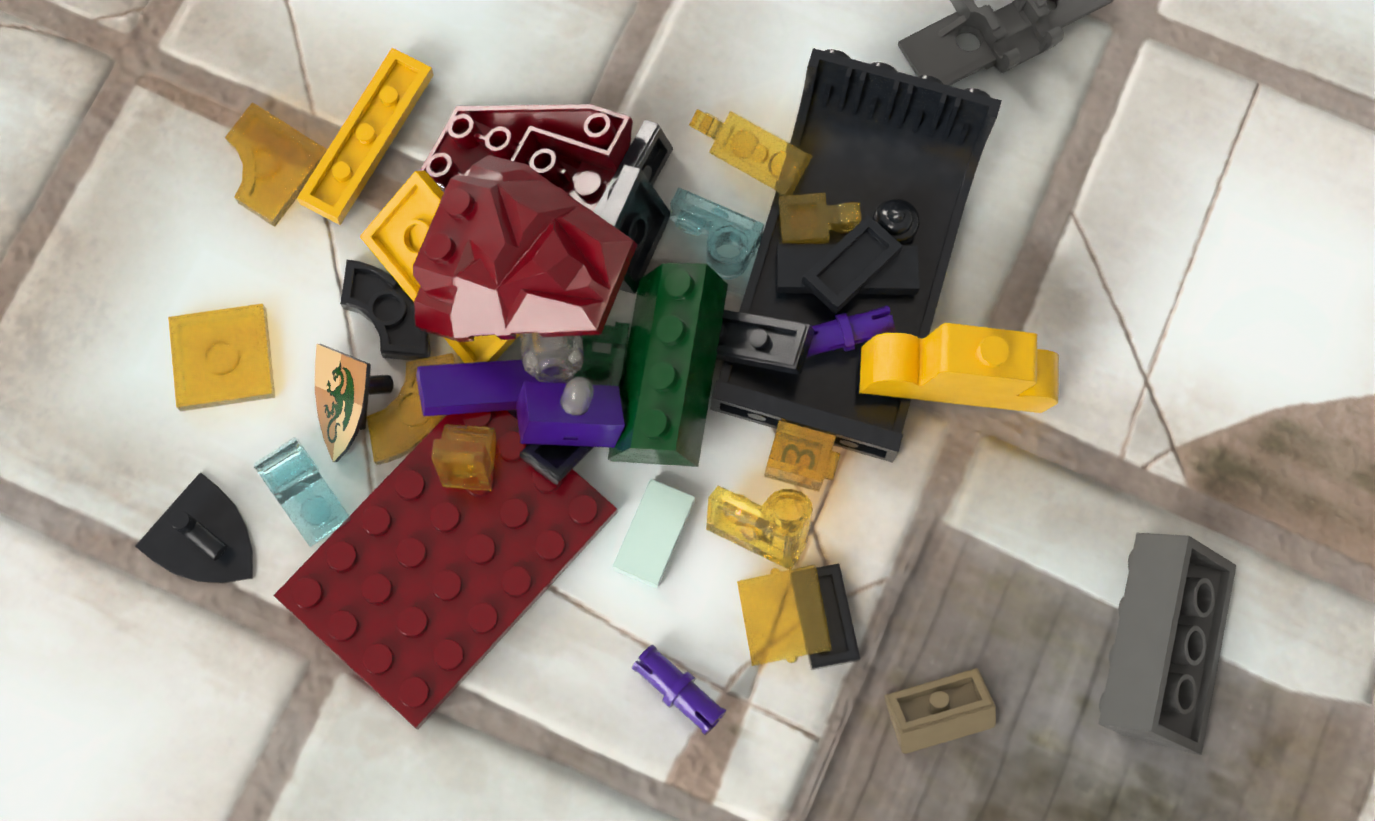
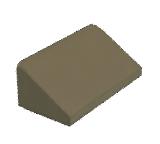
M978 668L884 695L898 744L903 754L985 731L996 725V706Z

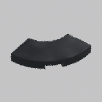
M347 260L340 302L342 308L361 314L375 326L380 336V351L383 358L430 362L429 333L415 326V306L413 300L390 274L370 264Z

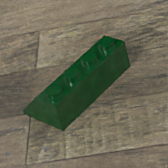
M662 263L639 281L619 391L625 426L615 448L609 447L608 460L612 462L699 466L728 283L707 263Z

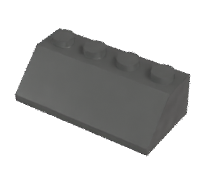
M1136 533L1134 547L1128 558L1129 573L1125 593L1120 600L1118 608L1119 623L1115 643L1109 652L1110 668L1106 688L1100 698V718L1098 724L1123 736L1202 755L1236 565L1188 535Z

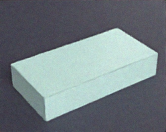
M650 479L614 561L613 570L658 588L695 502V497Z

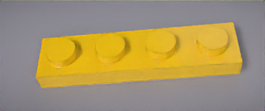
M391 48L298 195L297 199L302 206L341 225L434 76L432 67Z

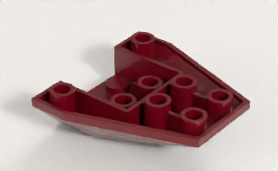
M592 104L456 106L420 171H426L441 190L445 192L450 178L455 175L468 176L473 164L491 155L529 165L582 205L594 211L630 147L633 121L630 116Z

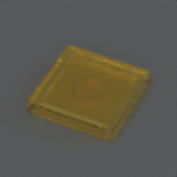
M263 303L168 317L176 408L180 411L275 398L267 310Z

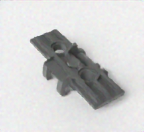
M950 0L957 12L900 40L898 47L917 76H933L941 80L944 85L950 86L983 68L987 70L994 66L1001 73H1004L1047 51L1062 41L1064 37L1063 27L1112 3L1114 0H1054L1056 8L1053 11H1050L1047 7L1046 0H1014L1012 3L996 11H993L990 5L977 7L974 0ZM961 33H971L978 38L980 47L974 51H965L957 45L955 38Z

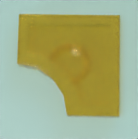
M252 102L225 136L228 144L239 154L243 164L242 182L234 196L238 204L275 227L297 199L327 149Z

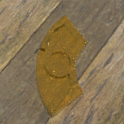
M453 353L406 362L405 382L398 397L385 409L367 416L373 458L376 465L394 461L410 453L445 417V415L423 416L416 372L418 366L455 364Z

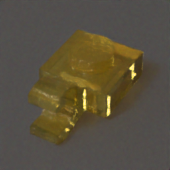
M825 193L779 196L778 198L782 243H829V230L849 233L861 222L860 203L858 202L827 206Z

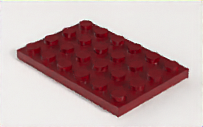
M507 410L446 415L273 595L417 730L618 513V509L573 469L556 485L525 463L519 454L528 444L520 443L518 420Z

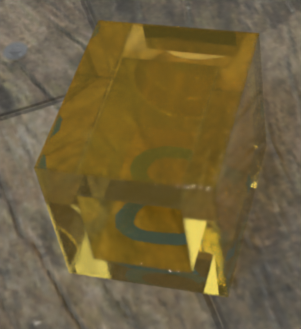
M779 420L764 477L819 492L824 479L833 481L841 454L832 451L836 436Z

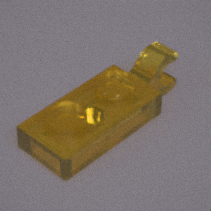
M697 109L689 123V126L715 140L709 153L785 196H792L813 156L732 111L729 112L724 122L708 112Z

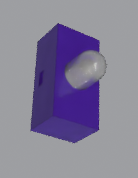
M575 377L568 383L524 381L516 402L521 444L615 448L625 426L619 387L592 385L584 377Z

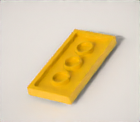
M415 171L360 235V238L413 302L420 289V284L413 276V264L444 194L426 171ZM496 335L475 336L473 342H458L443 337L464 363L496 361L516 340H501Z

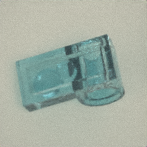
M679 187L670 203V220L674 221L680 230L694 236H699L701 233L708 236L706 263L722 279H734L745 272L760 245L764 229L763 223ZM730 244L737 247L740 254L732 258H726L721 256L717 249L722 245Z
M296 436L254 463V468L310 547L351 521L349 514L322 477L319 469Z

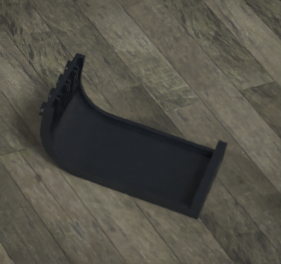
M813 48L807 66L802 98L790 145L739 312L814 326L835 320V315L846 313L847 316L888 305L890 308V314L888 315L893 317L895 333L911 334L918 338L927 337L931 330L968 194L985 144L997 119L1002 100L991 98L988 93L979 89L967 88L962 90L944 85L941 80L933 76L920 75L916 77L901 73L886 63L873 62L869 64L851 59L846 53L839 50L827 49L822 51ZM902 199L908 201L916 208L919 214V228L915 237L904 245H918L920 289L917 295L856 294L840 311L834 314L814 294L777 293V243L837 244L867 215L873 218L879 205L888 200ZM865 341L855 344V349L845 352L843 348L809 356L805 360L801 375L724 361L711 397L710 410L893 463L900 449L903 438L902 431L911 399L859 393L861 347L868 342Z

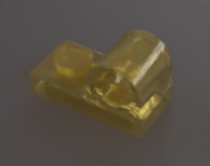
M445 424L442 440L434 439L431 458L443 487L491 491L496 451V429Z
M718 485L708 497L706 530L791 570L809 541L813 511L812 502L801 491L781 489L771 494L761 506L741 494L733 493Z

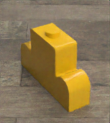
M944 323L925 338H918L906 333H883L873 336L861 347L859 393L1043 413L1058 403L1059 355L1053 351L1037 349L1038 335L1030 332Z

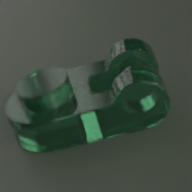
M616 321L615 326L605 325L602 334L579 336L580 342L578 346L581 342L582 346L581 354L575 360V363L579 361V364L574 372V384L609 385L620 388L629 341L630 323ZM595 342L612 344L610 354L594 352Z

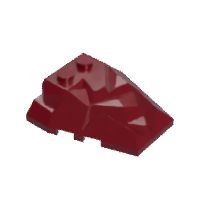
M488 155L471 166L468 176L455 175L450 178L415 259L413 276L420 284V289L414 300L415 326L422 331L458 342H473L475 336L496 335L501 340L516 339V334L539 333L544 338L602 334L637 244L592 210L575 200L560 187H557L540 175L529 165Z

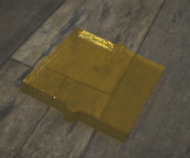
M816 565L786 571L773 568L768 575L737 581L752 666L782 660L796 663L798 657L832 650Z

